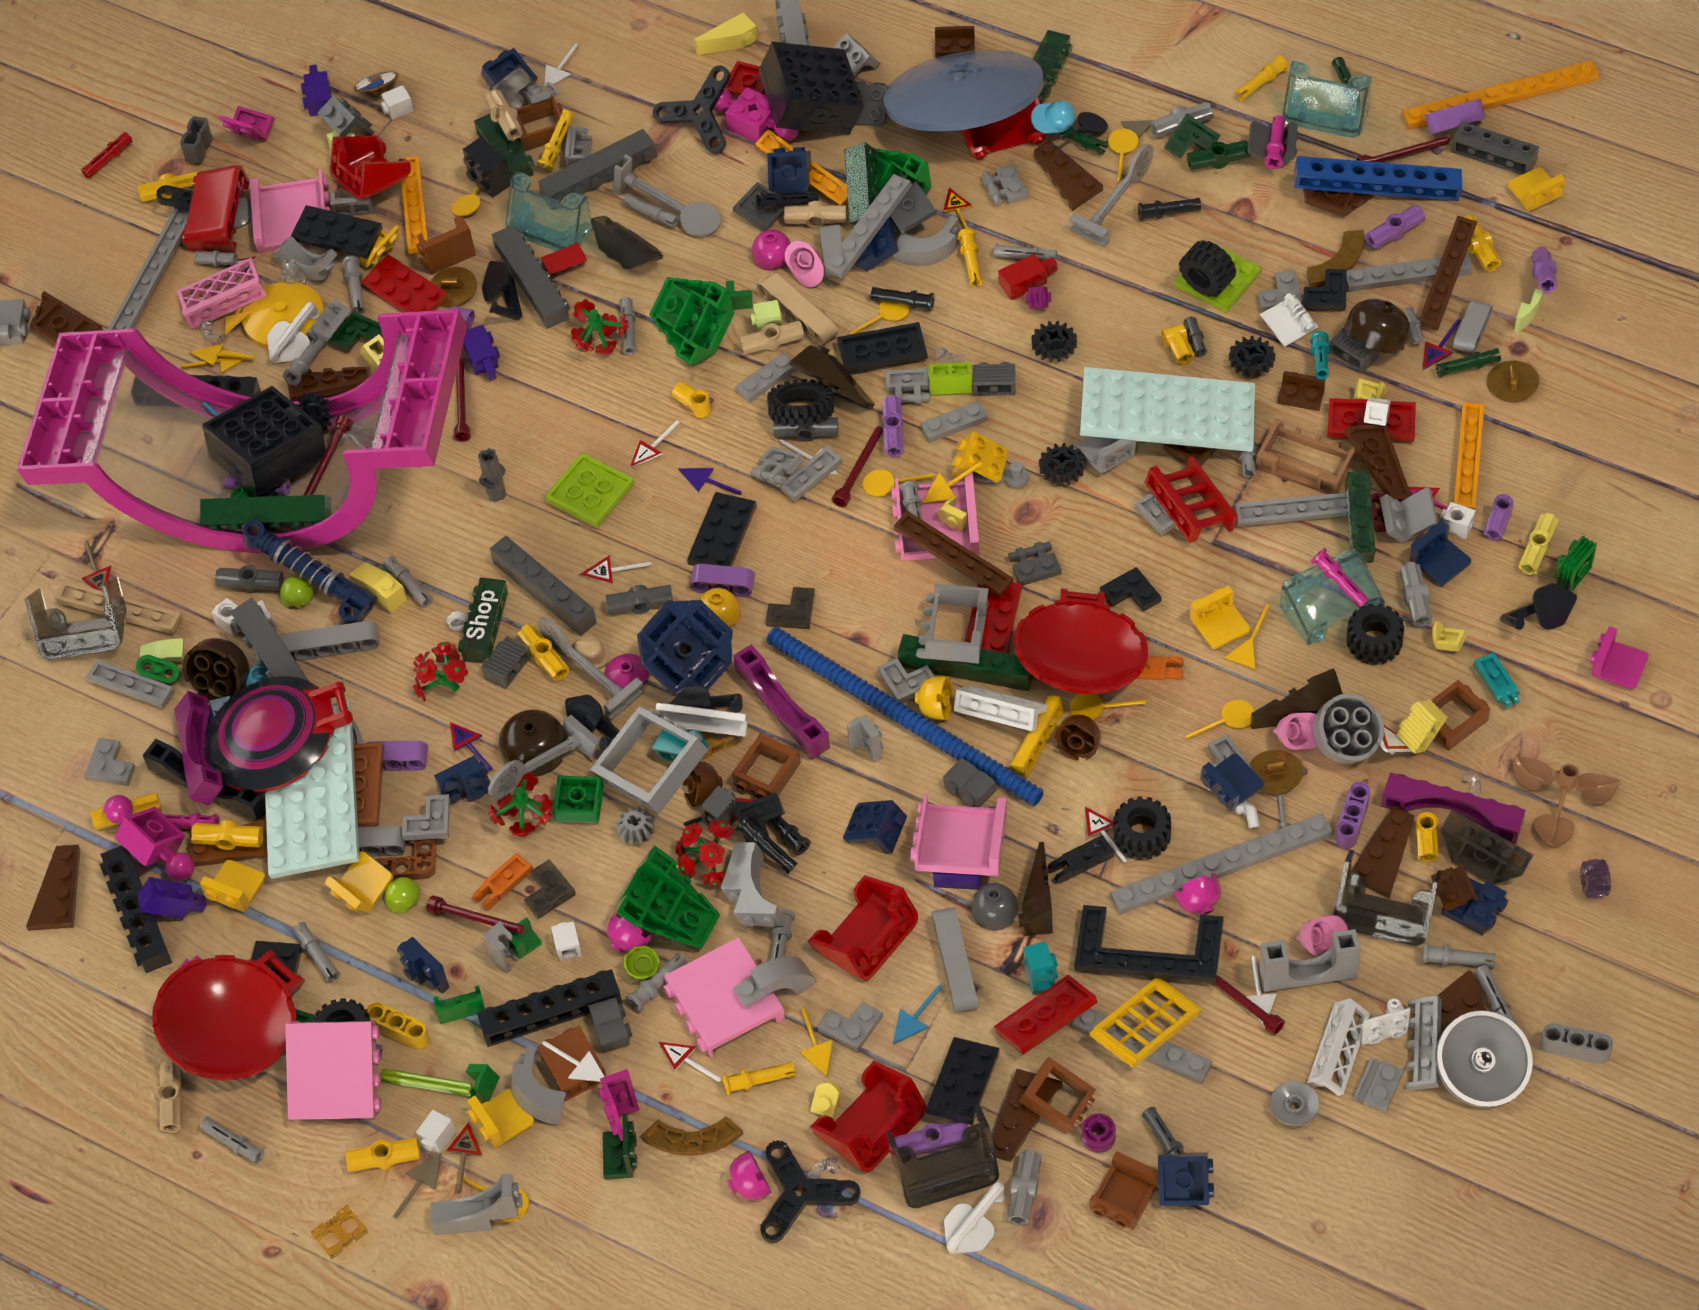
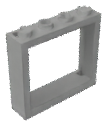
M639 706L590 771L596 777H601L603 783L659 814L708 749L701 742L703 738L697 733L693 732L690 734L682 725L678 724L675 726L669 718L665 716L660 718V715L651 708L646 710ZM651 723L687 744L648 793L614 774L613 770Z

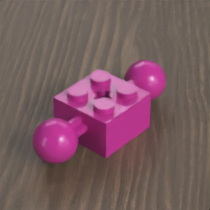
M747 87L736 100L732 99L729 90L724 88L723 94L713 111L718 113L725 112L727 130L754 142H757L768 129L770 131L774 129L775 134L786 142L794 140L800 131L776 128L766 95Z
M124 795L111 796L105 802L104 814L106 818L113 823L121 824L114 838L137 858L140 863L147 866L163 860L165 862L166 874L170 879L177 882L186 881L192 876L195 869L193 859L186 853H177L185 834L156 807L133 814V804Z

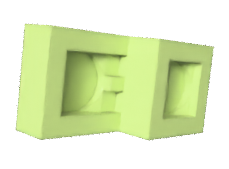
M1535 289L1530 304L1521 303L1516 317L1514 332H1520L1535 318L1542 304V290Z
M167 639L140 646L139 658L143 655H152L169 662H183L184 640ZM146 664L145 667H152V665Z

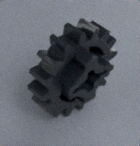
M1048 321L1047 326L1040 324V330L1035 329L1034 335L1031 336L1032 350H1035L1036 356L1041 355V360L1049 358V362H1052L1053 359L1061 362V357L1068 359V353L1074 354V348H1077V334L1073 333L1072 327L1067 329V323L1059 325V321H1056L1055 324Z
M1253 336L1250 337V340L1242 337V342L1236 340L1235 346L1230 347V367H1235V373L1242 371L1243 377L1246 374H1250L1251 378L1254 377V374L1261 377L1263 371L1269 373V367L1273 368L1274 347L1269 346L1268 340L1262 342V337H1259L1257 340H1254Z
M318 392L304 393L303 397L298 398L300 404L296 405L321 424L324 436V433L329 432L327 426H332V423L329 421V418H333V415L329 414L332 407L327 406L329 400L323 399L324 395L318 394Z
M1055 443L1053 449L1047 447L1046 453H1041V459H1039L1040 474H1044V480L1050 478L1052 485L1056 481L1059 482V486H1062L1063 482L1071 485V480L1078 482V476L1083 477L1084 470H1086L1085 455H1081V449L1074 450L1073 444L1066 447V444L1063 443L1062 447H1059Z

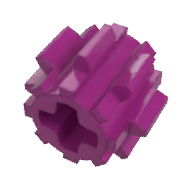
M1048 287L1028 288L1029 293L1025 294L1026 304H1029V309L1048 308V303L1052 302L1051 292H1048Z

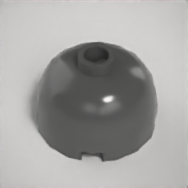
M990 883L979 888L974 894L971 909L973 919L977 925L988 927V930L991 931L1003 930L1011 926L1018 913L1016 896L1010 888L1003 884Z

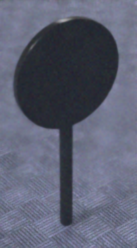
M1082 112L1077 117V122L1081 127L1060 136V139L1063 140L1084 129L1092 133H1104L1108 129V124L1097 114Z

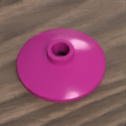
M622 654L613 658L608 663L605 669V676L615 685L618 684L624 689L635 678H638L644 685L649 677V672L641 665L640 656Z

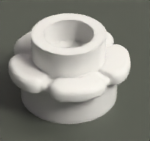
M454 611L451 615L447 616L446 622L451 630L462 631L467 626L468 616L460 611Z

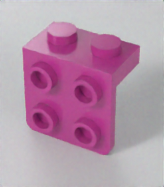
M237 106L233 119L221 115L218 118L223 122L222 126L231 129L230 132L242 136V133L247 134V137L259 141L260 138L268 139L275 120L273 116L241 106Z
M1609 626L1606 634L1601 633L1597 644L1600 647L1599 650H1594L1590 660V663L1593 664L1591 676L1629 689H1635L1649 655L1645 651L1615 642L1618 629Z
M627 1069L600 1078L602 1088L598 1089L602 1102H607L604 1104L606 1117L608 1120H613L609 1122L613 1135L618 1134L621 1141H623V1129L619 1117L622 1116V1113L629 1114L640 1110Z

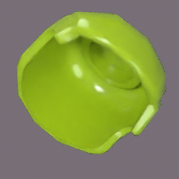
M288 578L281 586L280 602L286 608L290 606H295L298 609L302 608V606L309 604L313 598L312 584L309 585V581L305 578Z
M400 877L391 881L387 886L384 901L387 908L392 912L403 914L410 907L417 906L421 892L418 884L412 879Z
M635 946L625 954L624 968L633 979L645 981L658 972L660 959L654 949L648 946Z

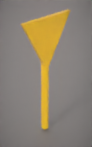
M1269 603L1265 605L1250 639L1224 657V659L1255 669L1253 641L1270 607Z

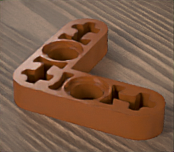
M437 839L415 840L414 856L377 858L375 860L387 870H390L389 866H391L393 880L400 877H407L412 880L428 879L436 871ZM423 844L431 845V849L426 852L419 850ZM423 859H426L428 864L426 870L421 869L424 866ZM399 865L408 866L405 872L399 873L396 871Z

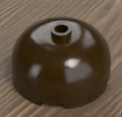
M1366 299L1357 303L1350 311L1344 325L1345 331L1352 339L1357 337L1366 343L1365 347L1388 354H1395L1399 349L1403 350L1410 335V323L1406 314L1393 303L1380 299Z
M209 638L196 644L186 653L182 665L186 682H190L198 692L197 694L207 697L208 703L210 700L227 696L232 697L245 688L250 671L248 659L243 651L231 641L222 638ZM213 684L214 691L222 697L212 695L208 688Z
M537 709L521 711L509 718L501 729L499 749L504 764L513 760H520L523 764H526L528 761L564 742L566 734L562 724L552 714ZM565 753L531 771L533 776H542L556 769L563 762L562 758Z

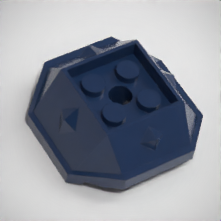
M702 600L665 602L637 634L641 665L673 696H676L686 686L702 685L709 689L732 663L733 630ZM680 644H684L687 648L685 655L680 652Z

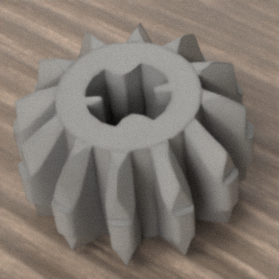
M639 806L635 811L628 808V813L621 812L620 818L616 821L617 835L621 837L624 843L629 841L632 846L635 842H639L642 845L643 839L650 841V834H653L655 831L653 817L649 815L647 809L641 812Z

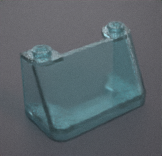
M1292 61L1283 107L1285 123L1288 124L1290 121L1298 124V127L1353 138L1359 136L1369 112L1372 77L1354 75L1350 78L1348 84L1309 77L1310 68L1307 64Z
M516 171L510 181L506 228L514 224L517 231H522L525 240L554 251L579 243L581 247L593 230L588 198L578 193H570L561 202L528 190L531 185L529 176Z
M1350 549L1332 557L1335 562L1338 561L1340 563V569L1369 597L1363 604L1365 607H1368V604L1371 603L1374 606H1378V603L1383 604V607H1385V600L1357 549ZM1317 565L1290 577L1281 587L1280 608L1307 645L1322 641L1326 637L1329 625L1352 615L1355 610L1359 611L1357 605L1331 578L1325 577L1323 575L1324 572Z

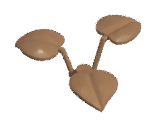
M1515 755L1513 761L1514 777L1518 784L1525 789L1537 791L1541 788L1542 784L1548 786L1557 779V784L1562 793L1555 817L1550 814H1543L1535 820L1534 830L1538 837L1552 846H1561L1567 843L1573 834L1572 822L1565 818H1559L1567 791L1573 789L1576 785V790L1582 791V797L1586 801L1593 804H1604L1612 798L1620 783L1618 779L1600 774L1585 773L1578 776L1579 770L1572 764H1564L1560 771H1556L1555 775L1552 776L1551 768L1542 761L1524 758L1519 755Z

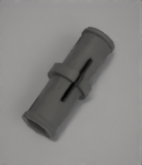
M1187 317L1183 323L1187 330L1188 342L1191 343L1194 356L1202 357L1207 353L1203 341V332L1199 329L1196 317Z

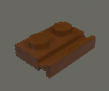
M1459 863V867L1454 869L1450 867L1431 875L1446 912L1468 903L1467 900L1474 898V900L1478 899L1462 863Z

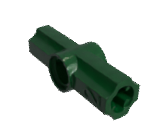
M1243 140L1230 144L1214 142L1208 149L1187 153L1188 167L1190 170L1209 166L1221 169L1228 162L1249 158L1251 154L1247 151L1248 141Z

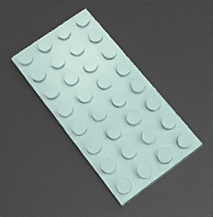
M1085 367L1080 435L1252 452L1254 446L1255 383Z
M346 701L348 710L352 713L351 704L349 701ZM332 704L334 713H340L338 704ZM352 722L334 729V734L330 737L328 742L329 748L325 755L308 769L309 772L285 787L266 792L268 875L271 879L360 861Z

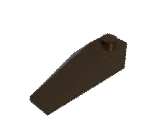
M820 344L818 347L809 345L790 361L789 365L802 373L821 381L824 380L823 384L836 390L840 389V393L862 405L874 407V402L838 359L829 354L830 349Z
M1333 668L1307 680L1308 684L1301 689L1296 690L1294 687L1288 691L1289 694L1280 701L1274 699L1252 712L1250 725L1252 729L1277 727L1282 718L1293 713L1317 714L1326 702L1343 694L1335 669Z
M1039 842L1022 903L1023 913H1018L1019 927H1024L1025 936L1053 934L1052 905L1044 842Z

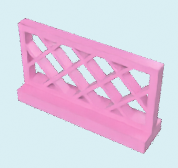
M252 257L177 291L183 315L191 329L267 296ZM250 266L246 273L241 272L243 269ZM231 276L228 281L223 280L225 277ZM237 277L242 278L239 283L234 282ZM212 284L209 290L204 289L205 286ZM219 285L223 286L221 291H215ZM191 292L193 293L190 298L184 297ZM200 294H204L202 300L197 299Z

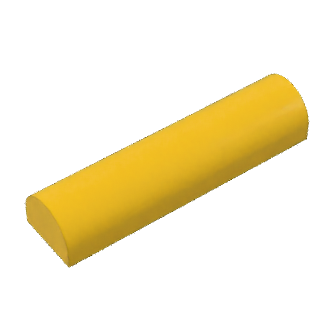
M1054 695L1047 697L1044 704L1048 705L1047 711L1038 714L1037 729L1028 731L1013 758L1009 770H1013L1015 774L1018 773L1020 778H1028L1064 713L1061 697Z

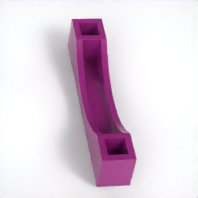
M752 644L733 655L737 673L811 759L830 748L829 733L816 718L804 712L790 698L770 670L765 659Z
M187 691L174 710L189 799L210 805L223 788L221 772L214 770L209 765L206 757L205 736L210 713L208 699L205 696Z
M1391 772L1382 795L1381 807L1392 809L1393 806H1396L1406 812L1422 808L1453 810L1477 821L1493 838L1517 844L1526 811L1516 805L1499 803L1494 799L1481 798L1469 792L1463 793L1447 786H1438L1425 780H1416L1404 774Z

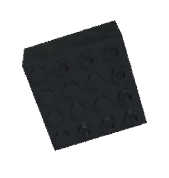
M771 42L758 71L776 128L850 135L864 105L845 49Z
M273 386L202 424L209 457L257 497L321 461L326 451L321 424Z

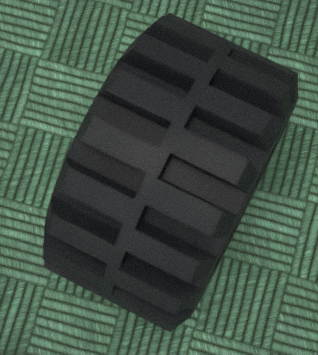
M1197 241L1179 262V271L1182 273L1186 283L1195 291L1208 297L1220 295L1236 276L1235 263L1231 260L1230 255L1217 244H1213L1210 241Z
M1371 603L1368 604V607L1363 605L1359 607V611L1355 610L1348 621L1346 639L1347 647H1349L1351 654H1355L1356 659H1363L1364 663L1373 662V665H1377L1378 662L1382 664L1387 663V659L1392 661L1395 659V655L1400 653L1403 645L1404 625L1402 617H1399V613L1396 610L1392 611L1390 606L1383 607V604L1378 603V606H1374ZM1379 631L1385 635L1382 637H1372L1367 635L1366 632Z
M1142 796L1137 797V800H1133V798L1128 799L1127 804L1123 802L1120 805V809L1115 811L1113 818V838L1116 846L1120 847V851L1123 854L1127 852L1128 857L1133 858L1136 856L1137 860H1142V857H1147V860L1152 859V855L1156 857L1161 855V850L1165 851L1167 844H1170L1171 815L1167 813L1166 806H1161V802L1158 800L1152 801L1151 797L1142 799ZM1137 824H1147L1153 827V829L1149 832L1140 833L1132 830L1131 827Z
M340 998L339 1002H336L334 999L331 1000V1004L327 1005L325 1003L322 1005L323 1010H317L315 1013L316 1018H313L312 1022L370 1021L371 1019L367 1009H364L360 1002L356 1004V1001L353 999L347 1002L346 998Z

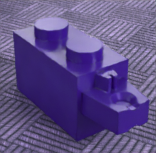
M316 64L309 66V74L303 75L304 83H301L302 93L306 95V97L302 98L304 109H308L310 117L318 116V112L332 97L327 71L318 72Z
M480 325L466 330L463 347L474 374L477 375L485 372L488 379L492 380L497 378L495 368L499 367L497 359L500 358L497 346H492L494 340L491 332H486L484 325Z
M153 877L147 879L138 893L140 912L183 920L188 911L203 912L207 906L205 896L194 893L192 885Z

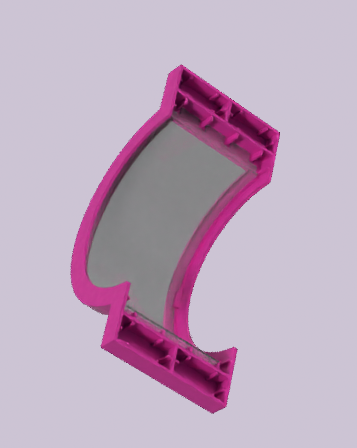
M459 309L378 315L377 320L381 327L384 341V351L379 366L365 382L343 394L324 398L329 400L327 406L332 407L329 414L333 415V418H329L332 426H327L329 432L324 433L323 436L326 449L336 431L335 421L339 415L346 416L354 422L351 430L343 434L314 495L331 496L332 515L311 526V523H304V527H291V524H283V528H275L273 531L267 528L269 532L278 536V538L290 540L292 548L300 546L302 550L328 544L354 530L368 515L375 500L381 468L435 466L467 329V324ZM137 329L59 333L17 467V471L26 484L86 483L94 492L122 513L162 533L216 549L263 553L259 549H250L245 546L243 542L244 525H242V529H228V526H221V530L208 529V526L200 525V499L230 498L231 493L234 491V489H224L225 476H233L209 457L202 424L216 416L202 403L204 401L207 402L217 413L221 414L250 397L220 389L179 369L159 354ZM320 462L289 479L291 488L288 496L304 495ZM252 533V534H250V535H251V536H256V535H258V534Z

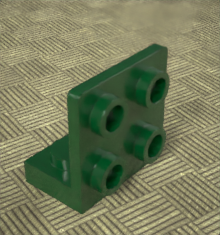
M622 1113L623 1141L620 1140L618 1134L613 1135L612 1131L603 1132L604 1180L633 1178V1169L637 1168V1155L634 1148L637 1147L636 1132H634V1123L629 1121L627 1113Z

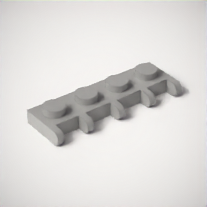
M1438 995L1408 1000V1006L1415 1008V1018L1409 1019L1408 1026L1415 1027L1414 1040L1407 1041V1048L1414 1049V1062L1407 1063L1406 1069L1414 1072L1413 1082L1406 1083V1090L1413 1091L1440 1087V1078L1435 1062V1051L1441 1035L1442 999Z

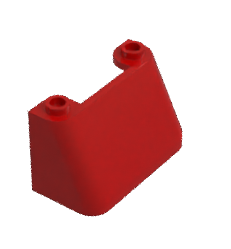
M1038 97L1029 106L1005 119L976 128L960 130L970 156L979 160L987 157V154L1031 142L1033 144L1044 142L1048 134L1038 131L1031 122V113L1040 104Z
M377 135L338 136L332 139L331 176L358 200L368 199L406 179L411 173V165L404 158L395 162L387 161L384 158L386 144Z
M231 165L197 173V176H194V190L186 229L182 232V241L185 242L188 250L236 252L237 243L232 242L233 234H236L234 223L240 194H244V190H248L250 183L242 166Z
M864 875L854 888L857 906L832 935L828 931L820 929L811 936L808 942L815 952L854 977L867 981L875 975L914 929L918 922V912L903 887Z
M873 1061L862 1074L861 1081L865 1091L836 1121L828 1115H822L810 1126L816 1137L863 1172L872 1171L896 1146L894 1137L908 1134L926 1112V1103L912 1078L876 1061Z

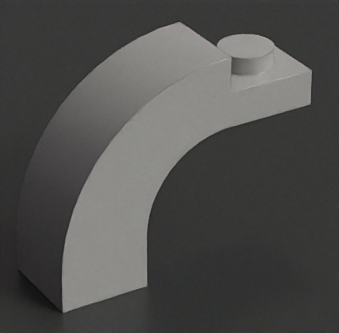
M951 215L940 232L929 238H916L905 233L901 234L897 240L898 252L893 255L894 260L911 266H927L946 259L957 249L956 239L960 231L958 218Z
M291 236L281 243L272 256L291 272L308 280L319 281L323 280L335 266L333 259L337 256V253L330 249L321 255L314 254L301 246Z
M785 956L772 959L749 971L751 976L733 989L745 1008L748 1009L776 990L790 988L799 995L817 981L800 958Z
M527 1045L525 1054L520 1053L519 1063L513 1062L510 1080L513 1097L518 1105L530 1116L546 1123L559 1125L566 1092L548 1089L536 1081L532 1073L536 1046Z

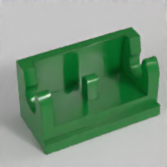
M479 985L474 986V992L439 1001L438 996L433 997L440 1024L477 1015V1012L485 1009Z

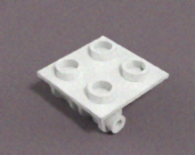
M1291 293L1284 297L1285 300L1260 314L1284 347L1318 328V325L1297 297Z
M1398 999L1389 1000L1385 1015L1364 1020L1361 1045L1368 1043L1377 1044L1383 1039L1390 1037L1399 1038L1407 1033L1410 1008L1404 1009Z

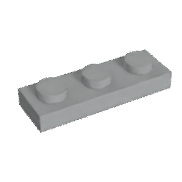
M783 352L735 386L736 392L750 404L797 369L789 365L792 359Z
M976 401L921 422L920 425L928 442L931 443L988 421V417L980 402Z
M826 446L788 477L785 484H780V489L796 502L842 464V458Z

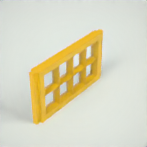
M1155 978L1096 1025L1089 1036L1133 1068L1195 1019L1202 1011V1008L1163 979ZM1155 990L1169 1000L1161 1007H1158L1147 998ZM1140 1002H1144L1155 1012L1148 1018H1145L1133 1008ZM1172 1003L1186 1012L1178 1020L1164 1011ZM1128 1012L1142 1022L1133 1030L1119 1020ZM1158 1014L1172 1023L1165 1031H1162L1150 1022ZM1114 1023L1128 1033L1119 1041L1106 1032ZM1145 1025L1158 1034L1150 1043L1136 1033ZM1131 1036L1145 1046L1136 1054L1123 1045Z

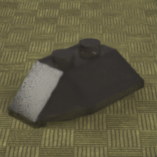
M605 215L591 219L599 250L604 252L608 258L620 263L624 269L631 270L663 259L664 255L658 248L618 222L610 220Z
M1453 809L1441 828L1451 862L1458 866L1459 863H1462L1465 870L1493 885L1523 876L1534 856L1517 843Z

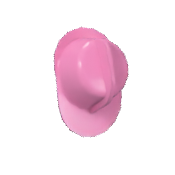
M804 241L791 243L786 248L785 261L796 280L802 286L808 288L819 285L824 276V266L817 250Z
M1290 714L1279 721L1277 728L1273 732L1277 734L1279 741L1288 749L1316 748L1317 744L1313 735V723L1316 714Z
M1338 916L1319 917L1303 924L1296 940L1300 941L1302 947L1311 954L1320 956L1330 948L1332 933L1346 931L1348 928L1344 920Z

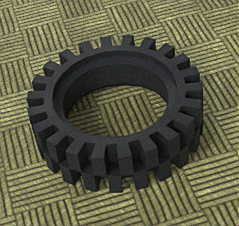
M796 379L793 380V383L786 381L784 385L778 384L777 388L773 387L768 392V415L772 421L775 420V423L779 424L782 422V426H787L788 424H790V427H795L796 424H799V427H804V424L813 426V422L820 424L821 420L826 421L834 413L832 388L825 384L823 385L821 381L817 383L812 379L807 382V379H802V382H798ZM794 401H814V403L808 405H787V403Z

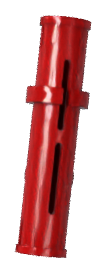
M123 132L116 140L109 142L102 152L81 168L82 174L90 179L112 158L118 157L121 151L133 142L131 136Z

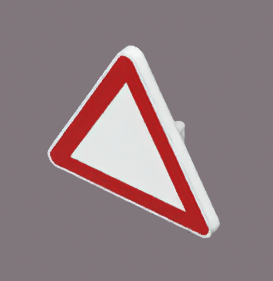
M1384 725V737L1381 742L1383 751L1390 752L1391 755L1395 752H1412L1396 736L1397 732Z

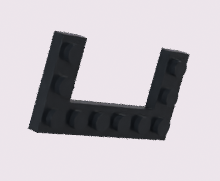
M1083 905L1074 964L1075 971L1216 983L1224 924L1223 916L1200 915L1195 955L1102 948L1107 907Z

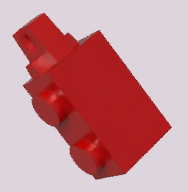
M1033 254L998 270L999 285L1010 300L1021 297L1028 293V288L1042 287L1047 284V278L1058 269L1057 262L1053 257L1039 261L1036 255Z

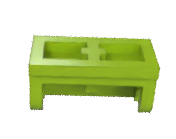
M971 362L929 364L930 395L973 393Z

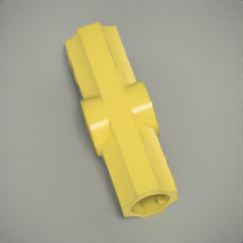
M1541 514L1534 531L1530 534L1529 543L1519 563V569L1524 574L1530 576L1537 574L1559 524V519L1554 514Z

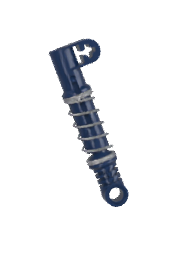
M250 520L244 524L243 542L247 548L259 549V551L268 555L274 564H280V567L285 566L289 568L290 573L294 571L300 575L299 579L305 578L309 581V585L313 583L319 587V591L323 589L324 594L329 597L335 596L343 601L338 609L339 625L363 622L373 609L377 596L345 578V574L342 571L332 570L330 564H322L320 558H312L311 553H304L300 546L292 548L290 540L286 538L281 539L273 535V533L264 528L260 521ZM256 533V534H258V535H256V536H251L250 534ZM351 607L354 608L353 615H351Z

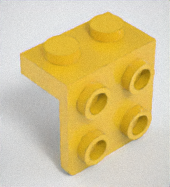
M1538 167L1509 180L1507 187L1529 212L1564 196L1566 179L1562 174L1551 178L1543 168Z
M396 225L388 234L382 230L369 258L358 257L360 264L366 269L372 264L376 266L382 259V254L385 251L389 252L395 245V241L399 237L397 232L400 227Z
M973 430L965 439H960L956 447L958 453L952 462L954 467L952 476L956 478L982 461L983 464L974 472L998 483L1002 479L1008 449Z
M1229 585L1222 589H1216L1212 594L1204 598L1196 599L1190 605V620L1212 649H1218L1250 632V626L1233 605V590Z
M362 851L359 853L360 861L352 863L341 880L329 876L324 884L331 888L329 892L333 896L347 901L345 905L352 911L357 912L361 910L370 913L393 880V874L369 854Z
M227 860L214 880L204 876L200 886L204 896L209 900L219 902L245 913L265 881L266 876L261 871L232 860Z
M511 1088L482 1105L476 1096L467 1100L470 1108L467 1110L470 1119L473 1123L477 1122L481 1127L479 1131L485 1141L489 1140L495 1149L534 1125L533 1117L527 1114L515 1101Z

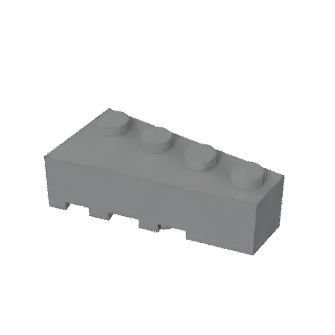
M775 0L781 42L810 46V41H806L809 38L808 30L803 25L806 24L805 13H801L800 1Z

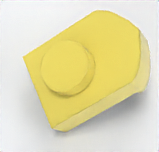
M1359 378L1356 382L1354 399L1368 400L1369 397L1384 399L1387 394L1386 384L1384 382L1378 384Z
M957 497L949 499L937 511V516L950 528L963 532L967 527V513L955 508Z
M1436 621L1432 628L1434 647L1440 650L1460 651L1467 637L1466 631L1444 628L1440 621Z
M833 1081L818 1085L810 1111L834 1118L842 1093L840 1086Z

